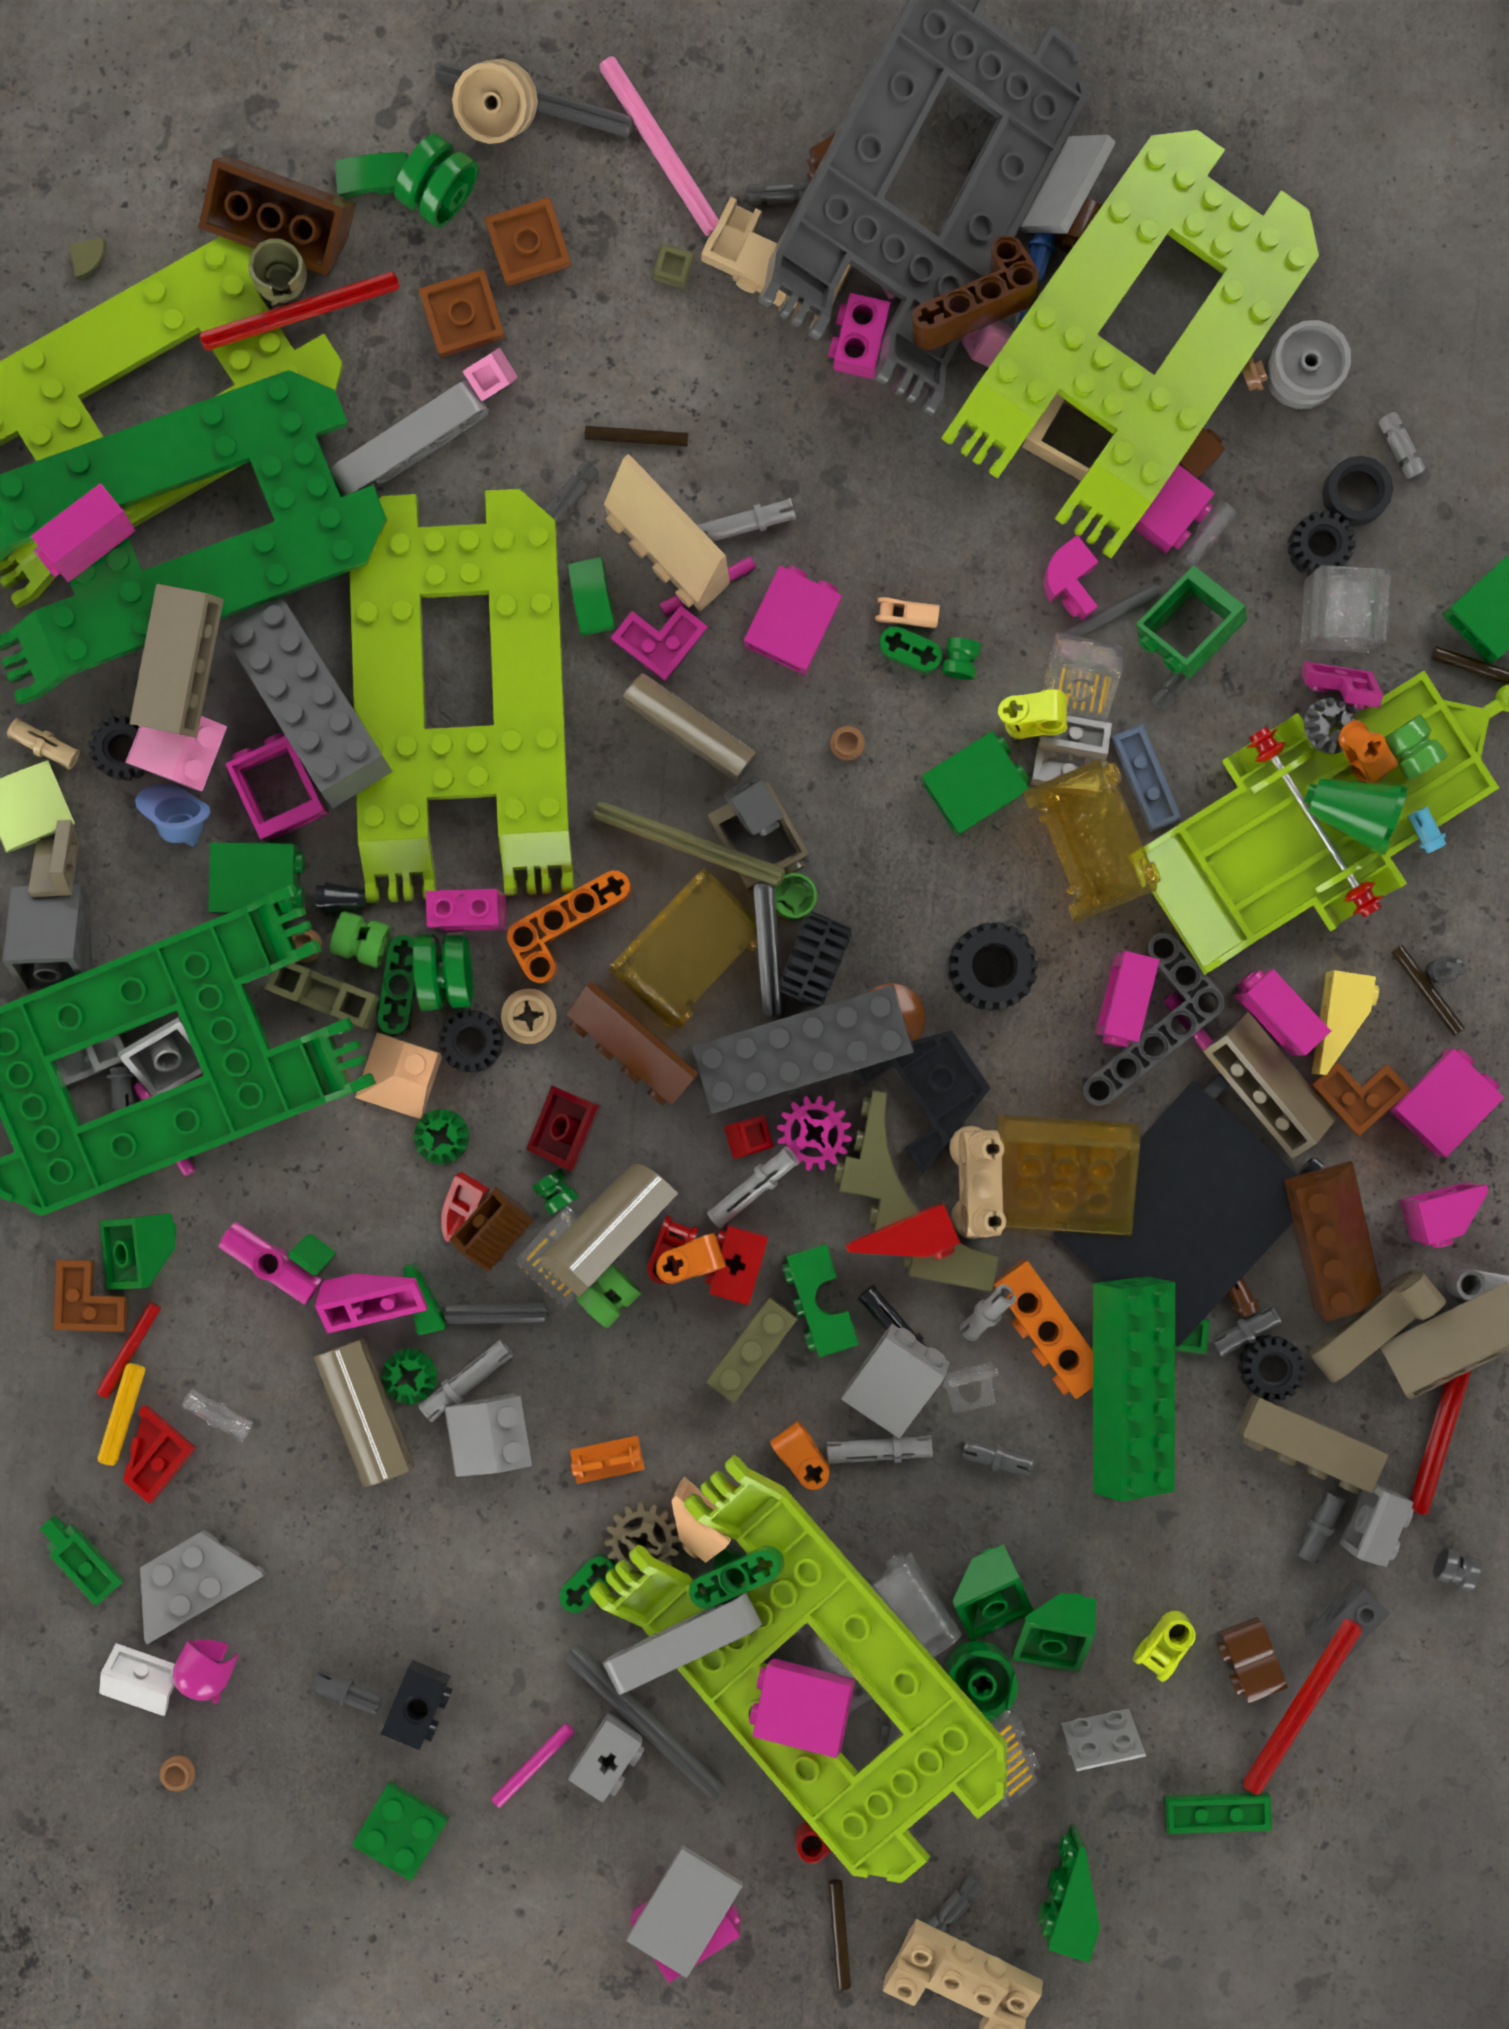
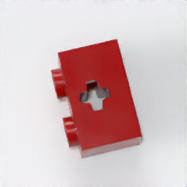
M728 1224L727 1231L720 1230L717 1242L724 1261L726 1259H733L734 1255L738 1254L741 1255V1262L746 1265L744 1268L739 1267L736 1273L730 1272V1265L725 1263L726 1267L708 1273L704 1284L711 1285L709 1294L749 1305L768 1242V1235Z

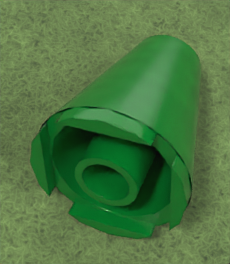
M1320 778L1318 785L1310 783L1304 804L1310 805L1308 811L1310 814L1375 852L1385 855L1391 842L1390 837L1398 823L1409 787Z

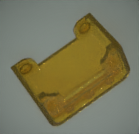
M1098 759L1023 791L1029 808L1037 806L1038 810L1044 814L1038 817L1040 823H1046L1071 886L1066 889L1068 895L1075 894V904L1068 906L1074 923L1155 892L1157 890V883L1161 881L1157 866L1154 862H1149L1119 786V783L1122 781L1119 769L1114 762L1109 764L1106 759Z
M703 868L618 956L608 970L668 1027L672 1029L676 1024L681 1028L694 1015L690 1008L732 962L747 948L753 952L758 947L756 917L706 868Z

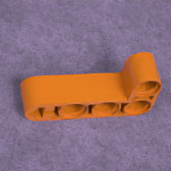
M615 870L606 872L510 926L507 932L508 943L524 973L530 980L538 984H546L551 982L557 974L558 966L547 944L624 903L630 897L632 886L624 873ZM615 879L618 883L624 881V885L620 887L622 893L618 896L613 892L604 895L603 897L608 902L602 905L600 897L593 889L599 886V890L603 893L610 888L609 881ZM583 895H590L594 899V907L588 913H580L576 909V901ZM554 911L562 913L564 917L562 926L556 930L548 929L546 926L547 916ZM529 928L533 933L532 942L525 947L518 946L515 940L517 932L520 929ZM540 958L547 959L550 964V970L544 977H536L532 972L533 963Z

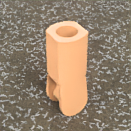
M885 597L877 599V603L880 604L879 615L875 616L876 622L937 628L940 605ZM894 607L904 608L903 617L893 616Z

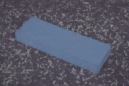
M1141 724L1111 736V744L1148 833L1182 820L1144 725Z

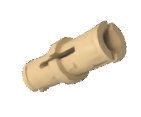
M19 718L14 719L8 728L7 738L13 739L32 749L34 755L40 758L45 756L66 767L68 770L74 767L79 758L80 750L54 738V734L48 730L42 732L21 721Z

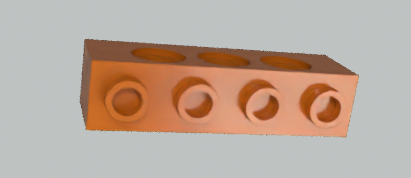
M1021 1259L995 1278L993 1287L996 1290L999 1285L1003 1284L1012 1288L1013 1292L1006 1298L1008 1299L1011 1295L1016 1294L1015 1303L1008 1307L1015 1316V1319L1011 1321L1012 1325L1023 1339L1026 1336L1031 1338L1036 1345L1031 1351L1043 1367L1049 1364L1057 1374L1052 1380L1061 1393L1066 1395L1070 1392L1075 1399H1078L1093 1388V1350L1028 1260ZM1024 1293H1032L1035 1297V1304L1028 1311H1021L1017 1304L1018 1298ZM1046 1321L1053 1322L1055 1325L1054 1335L1049 1339H1041L1038 1335L1039 1326ZM1065 1350H1073L1076 1354V1360L1070 1367H1061L1059 1364V1356Z

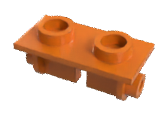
M638 1435L570 1449L572 1458L571 1469L573 1476L576 1477L577 1484L645 1470Z

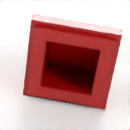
M764 1114L724 1127L734 1159L774 1148Z

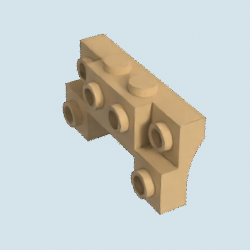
M730 197L719 222L701 253V261L733 275V281H736V285L742 290L749 293H755V291L761 293L765 285L769 259L777 243L755 233L762 219V211L756 208L753 213L737 206V199ZM848 264L834 291L833 303L838 293L841 292L852 266ZM778 290L773 304L780 307L785 300L786 294Z
M916 1919L909 1929L896 1959L885 1975L883 1992L915 2006L924 1990L928 1988L983 2015L979 2029H1025L1026 2018L1042 1996L1043 1980Z

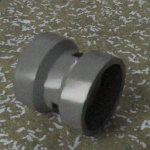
M1446 1546L1437 1556L1433 1568V1577L1443 1583H1455L1458 1589L1469 1593L1478 1583L1482 1571V1563L1479 1559L1471 1556L1462 1557L1457 1550Z

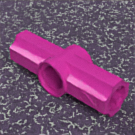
M237 1221L226 1231L218 1246L252 1269L258 1278L270 1281L304 1305L314 1296L323 1281L318 1275H311L288 1258L289 1256L284 1249L273 1246ZM267 1254L274 1255L278 1260V1268L275 1272H270L264 1267L263 1260Z

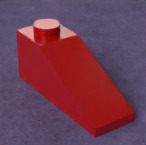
M938 1203L845 1243V1247L848 1253L930 1257L934 1255L935 1259L939 1260L955 1253L954 1246L961 1243L944 1204Z

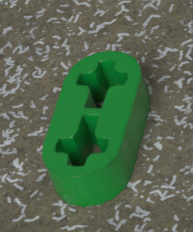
M896 626L889 627L880 637L879 649L882 655L914 671L923 674L932 673L941 663L942 651L938 644L906 629ZM894 635L901 637L900 644L908 647L909 650L898 647L895 649V652L888 650L889 643L885 641L886 638L893 639ZM926 649L932 650L931 657L936 660L935 662L929 661L927 665H922L920 663L921 657L911 653L912 650L924 653Z
M595 1554L565 1582L561 1588L559 1599L560 1604L566 1611L579 1613L585 1610L594 1601L589 1590L597 1582H602L607 1587L609 1586L606 1578L601 1575L593 1582L589 1578L594 1573L595 1569L592 1565L595 1563L598 1566H602L605 1563L608 1566L606 1574L611 1569H615L616 1564L613 1559H608L606 1554ZM584 1584L587 1588L581 1596L583 1602L580 1603L577 1600L572 1603L569 1602L570 1593L568 1589L571 1588L576 1591Z

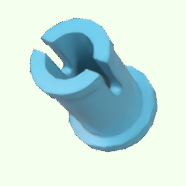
M1428 806L1407 816L1421 841L1420 849L1424 848L1426 853H1430L1446 845L1444 840L1446 834H1441Z

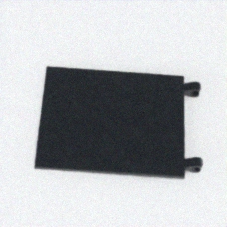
M1221 1073L1216 1074L1204 1089L1193 1080L1053 1233L1105 1282L1138 1277H1152L1175 1282V1345L1177 1347L1183 1343L1292 1224L1293 1218L1284 1179L1325 1167L1324 1163L1318 1158H1310L1297 1174L1219 1104L1215 1098L1229 1085V1082Z

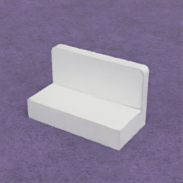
M116 1643L101 1671L99 1693L165 1716L168 1710L169 1697L175 1686L172 1678L175 1664Z

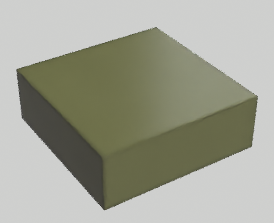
M661 243L652 280L685 289L694 261V253Z

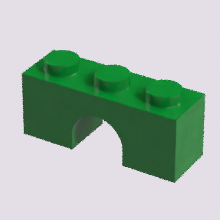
M826 1242L787 1254L788 1263L783 1264L782 1267L788 1285L795 1283L799 1296L793 1298L798 1317L806 1316L810 1328L803 1331L809 1351L817 1350L820 1358L859 1345L847 1308L836 1312H827L821 1309L815 1301L816 1291L819 1286L826 1281L837 1278Z

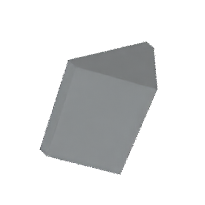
M180 1017L118 1052V1057L152 1096L180 1086L203 1073Z

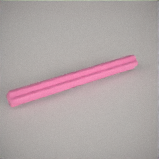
M613 56L608 57L600 63V72L627 114L632 117L634 125L706 236H710L719 219L616 58Z

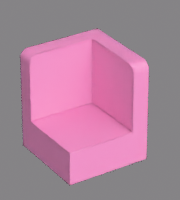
M997 321L963 336L960 340L972 360L990 367L1014 331L1009 325Z
M500 347L463 371L481 402L518 378Z

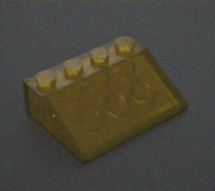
M998 1115L997 1131L1001 1142L1004 1144V1154L1002 1155L1003 1214L1006 1217L1005 1227L1131 1236L1140 1150L1139 1124Z

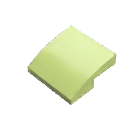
M49 761L30 766L0 778V839L6 853L32 845L43 837L55 834L57 820H72L73 826L75 825Z

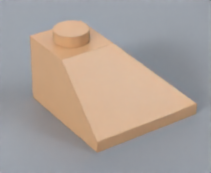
M377 1032L363 1075L373 1074L376 1084L357 1091L355 1098L421 1119L442 1060V1053Z
M684 1476L671 1500L679 1540L683 1543V1549L695 1559L700 1558L707 1563L726 1548L731 1538L696 1521L685 1508L684 1501L691 1494L699 1495L709 1508L715 1510L717 1507Z

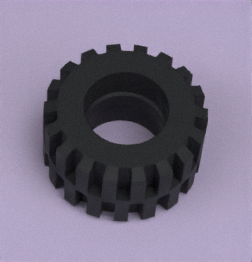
M813 911L808 914L779 981V992L819 1008L825 1002L851 939V927Z
M1001 922L983 923L968 930L954 944L951 949V955L948 958V977L952 981V988L955 993H958L962 997L961 1000L966 1004L969 1003L974 1008L980 1010L996 1011L1020 1002L1031 991L1030 988L1037 978L1035 973L1036 969H1038V961L1035 960L1034 954H1036L1034 946L1031 947L1028 942L1030 939L1025 934H1020L1018 928L1006 926ZM996 946L1003 949L1009 955L1012 962V974L1005 984L999 987H987L976 979L972 970V962L977 952L982 948Z

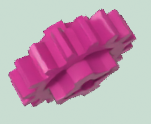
M808 1096L803 1097V1106L799 1107L795 1102L791 1103L794 1111L792 1114L782 1112L781 1115L787 1122L786 1125H777V1129L784 1132V1137L777 1139L778 1144H787L788 1148L798 1158L799 1163L801 1160L805 1161L806 1170L810 1171L813 1163H818L819 1168L825 1170L824 1161L829 1159L835 1165L838 1163L835 1154L837 1152L841 1154L847 1153L841 1145L842 1142H848L852 1139V1137L844 1134V1130L851 1127V1123L841 1122V1118L846 1112L840 1110L835 1113L833 1111L835 1101L832 1100L825 1106L822 1105V1096H818L816 1102L811 1104ZM813 1109L821 1110L829 1115L822 1120L812 1119L806 1111ZM797 1119L801 1125L800 1133L792 1141L791 1126L794 1120ZM804 1119L814 1127L822 1126L823 1131H821L820 1136L824 1147L814 1139L809 1141L805 1139L808 1130ZM836 1125L837 1139L834 1146L831 1147L828 1142L829 1130ZM807 1146L814 1147L822 1155L815 1157L807 1156L799 1151Z

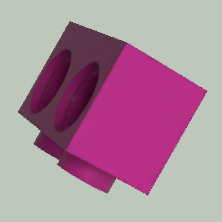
M850 293L848 303L840 304L836 324L842 325L840 337L833 336L828 356L834 358L833 370L873 379L890 302ZM864 313L871 318V321L861 325L856 323L853 317L856 314ZM851 346H856L863 351V355L858 358H852L846 354L845 350Z

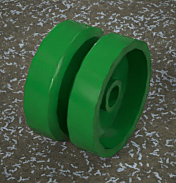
M432 133L414 148L405 161L395 183L394 196L397 201L408 209H419L421 218L433 227L441 228L448 224L466 203L478 177V163L464 152L458 151L454 153L453 145L439 134Z
M465 931L447 932L443 939L442 950L439 939L434 934L415 935L413 943V972L421 1011L441 1010L445 1001V990L448 1002L453 1008L472 1007L474 997L473 969L467 933Z

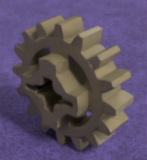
M639 1500L638 1507L634 1510L629 1503L625 1504L624 1516L619 1512L614 1513L613 1518L617 1525L608 1524L606 1531L613 1534V1536L607 1537L604 1540V1545L613 1546V1549L608 1552V1559L617 1557L618 1562L625 1560L632 1566L634 1571H640V1574L644 1576L645 1573L641 1572L623 1552L619 1540L627 1544L631 1551L637 1546L638 1539L636 1537H640L641 1533L648 1534L647 1540L649 1542H646L643 1547L649 1554L659 1555L655 1559L670 1566L672 1565L668 1555H678L679 1549L672 1545V1543L679 1542L680 1540L678 1533H672V1530L677 1527L676 1521L668 1522L666 1520L669 1515L668 1509L658 1513L656 1512V1502H653L650 1509H647L643 1500ZM644 1517L642 1522L634 1526L625 1525L634 1518ZM655 1522L664 1530L666 1540L657 1534L654 1527Z

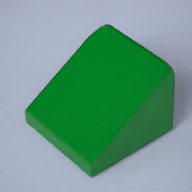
M308 1234L290 1251L288 1258L311 1275L317 1276L323 1273L336 1253L314 1235Z

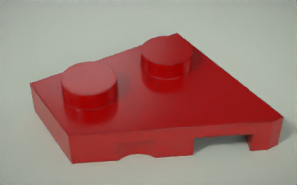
M143 1405L139 1411L138 1416L141 1417L137 1437H133L130 1449L131 1459L126 1465L123 1482L149 1504L154 1503L197 1447L149 1405Z

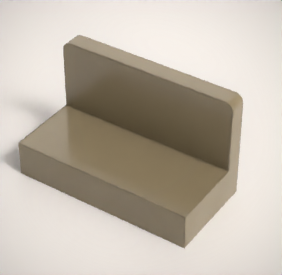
M57 820L54 840H39L36 842L28 888L30 897L72 895L80 845L72 820Z

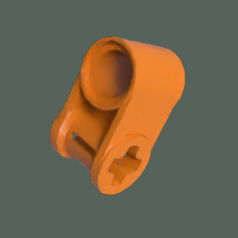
M1359 720L1350 721L1342 728L1338 739L1339 745L1350 763L1352 773L1359 782L1378 783L1398 766V762L1390 751L1383 735L1377 732L1371 733L1368 727Z
M715 1233L699 1237L685 1243V1245L663 1253L656 1265V1272L659 1278L665 1283L674 1284L726 1267ZM668 1258H672L674 1263H681L682 1267L677 1270V1276H673L671 1272H664L663 1267L667 1265Z
M798 1420L770 1441L776 1454L790 1468L805 1488L818 1490L824 1487L829 1478L830 1465H828V1461L817 1448L811 1435ZM811 1464L813 1468L818 1466L822 1468L819 1479L814 1475L809 1478L806 1476L808 1465Z

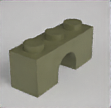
M295 963L272 972L265 987L267 991L343 1020L349 1017L353 1025L366 1030L370 1029L380 1004V997L375 994L334 980Z
M769 1294L733 1346L725 1352L707 1376L706 1383L734 1404L797 1321V1315Z

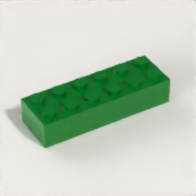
M1138 1277L1093 1283V1493L1124 1502L1175 1492V1282L1152 1277Z

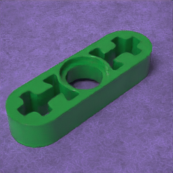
M408 935L394 937L389 943L377 1020L379 1027L385 1033L392 1035L404 1033L409 1028L412 1018L416 991L413 955H407L405 959V966H412L411 973L403 969L392 970L393 963L401 964V955L396 953V947H401L404 941H408V947L413 949L414 938ZM396 975H404L409 981V988L402 995H396L390 989V982ZM388 997L398 1001L407 1000L406 1007L398 1006V1015L403 1017V1023L396 1024L395 1029H391V1023L385 1021L386 1015H392L394 1010V1004H387Z
M768 1545L744 1554L699 1575L689 1587L690 1599L697 1607L708 1609L774 1580L782 1572L784 1557L777 1548ZM763 1559L765 1561H772L773 1566L770 1569L764 1567L754 1573L752 1567H755ZM736 1568L743 1573L745 1577L744 1585L736 1586L731 1583L728 1577L729 1569ZM719 1581L721 1587L717 1588L711 1595L708 1593L702 1594L700 1589L703 1586L710 1587Z

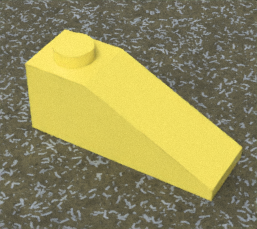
M1336 970L1326 972L1319 1018L1327 1025L1331 1032L1315 1046L1311 1074H1328L1371 1012L1372 1006L1376 1005L1379 996V986L1375 985L1376 976Z

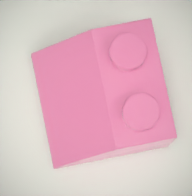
M201 716L197 738L139 726L125 763L185 787L203 791L227 726Z

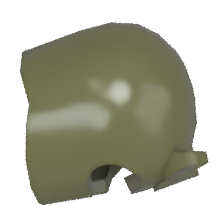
M268 239L260 242L251 253L248 266L250 278L256 291L271 301L272 307L285 306L300 301L299 294L307 281V269L302 256L292 244L282 239Z

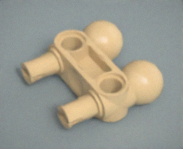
M965 1126L954 1133L949 1145L951 1157L959 1165L960 1200L953 1207L951 1214L952 1224L956 1232L966 1239L974 1240L982 1237L1000 1236L1006 1226V1217L1003 1214L1002 1155L1004 1154V1144L1001 1142L997 1130H983L977 1126Z

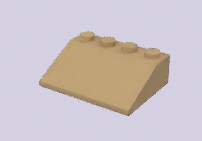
M629 454L626 455L622 460L604 502L608 515L605 520L616 533L619 534L623 531L631 539L628 544L640 558L647 556L655 564L652 569L664 583L670 580L678 588L675 593L688 608L694 605L700 612L730 585L726 555Z

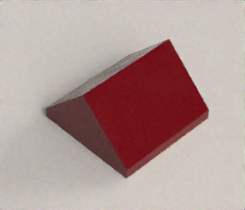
M551 1086L526 1150L567 1170H576L602 1105L558 1087Z

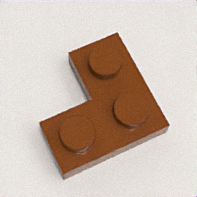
M1338 1061L1334 1063L1327 1075L1318 1076L1310 1084L1354 1135L1359 1137L1411 1090L1388 1064H1383L1364 1083L1359 1085Z
M58 1259L56 1260L54 1330L127 1331L128 1296L94 1295L95 1260Z

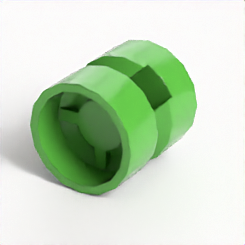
M1421 714L1385 737L1392 754L1401 757L1399 766L1408 781L1419 776L1448 756L1438 740H1430L1428 738L1432 730Z
M789 873L784 875L780 886H774L776 913L781 918L787 921H799L805 919L813 911L817 902V890L809 877L801 873Z
M343 911L333 931L330 953L345 959H351L353 956H356L359 963L379 968L389 945L392 927L375 920L365 923L362 916Z
M612 1263L597 1278V1283L592 1284L580 1297L576 1296V1300L598 1323L608 1329L621 1315L620 1308L622 1306L629 1307L642 1292L624 1272ZM611 1289L615 1292L612 1298L606 1293Z

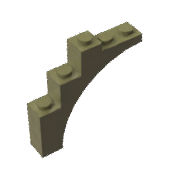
M871 1090L870 1097L864 1096L860 1116L866 1117L864 1131L858 1130L855 1139L854 1151L860 1152L859 1158L845 1156L844 1163L838 1162L834 1182L840 1183L839 1191L879 1199L878 1205H871L868 1220L869 1225H874L873 1231L920 1211L908 1198L896 1176L887 1148L885 1130L887 1093ZM961 1243L954 1246L955 1253L936 1260L934 1255L930 1257L904 1256L903 1267H908L907 1274L909 1276L992 1292L999 1257L970 1248Z

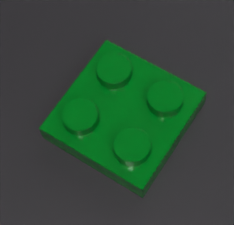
M389 1781L351 1846L412 1881L449 1816Z

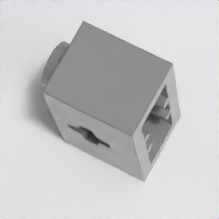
M608 1711L570 1769L568 1780L602 1803L609 1794L615 1796L625 1781L622 1773L628 1764L634 1767L644 1752L645 1748L641 1746L643 1735L637 1729ZM610 1753L615 1755V1759L610 1760L608 1764L603 1762V1757H608Z

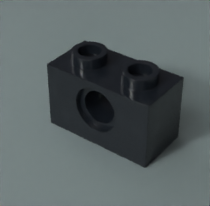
M412 1660L407 1668L381 1735L417 1750L421 1749L425 1740L431 1742L439 1724V1721L434 1720L438 1707L445 1709L453 1690L447 1687L451 1676ZM414 1699L423 1700L427 1704L428 1711L424 1713L416 1712L411 1706V1701Z

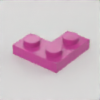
M681 605L660 632L631 611L613 634L611 641L666 683L708 630V626Z
M1304 661L1301 675L1305 685L1311 690L1324 693L1329 692V689L1339 690L1344 702L1350 707L1366 710L1369 706L1380 708L1383 693L1373 672Z

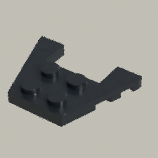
M952 1030L912 1041L914 1053L854 1070V1073L865 1087L895 1067L935 1126L905 1147L922 1173L928 1170L949 1143L954 1133L958 1131L991 1088Z

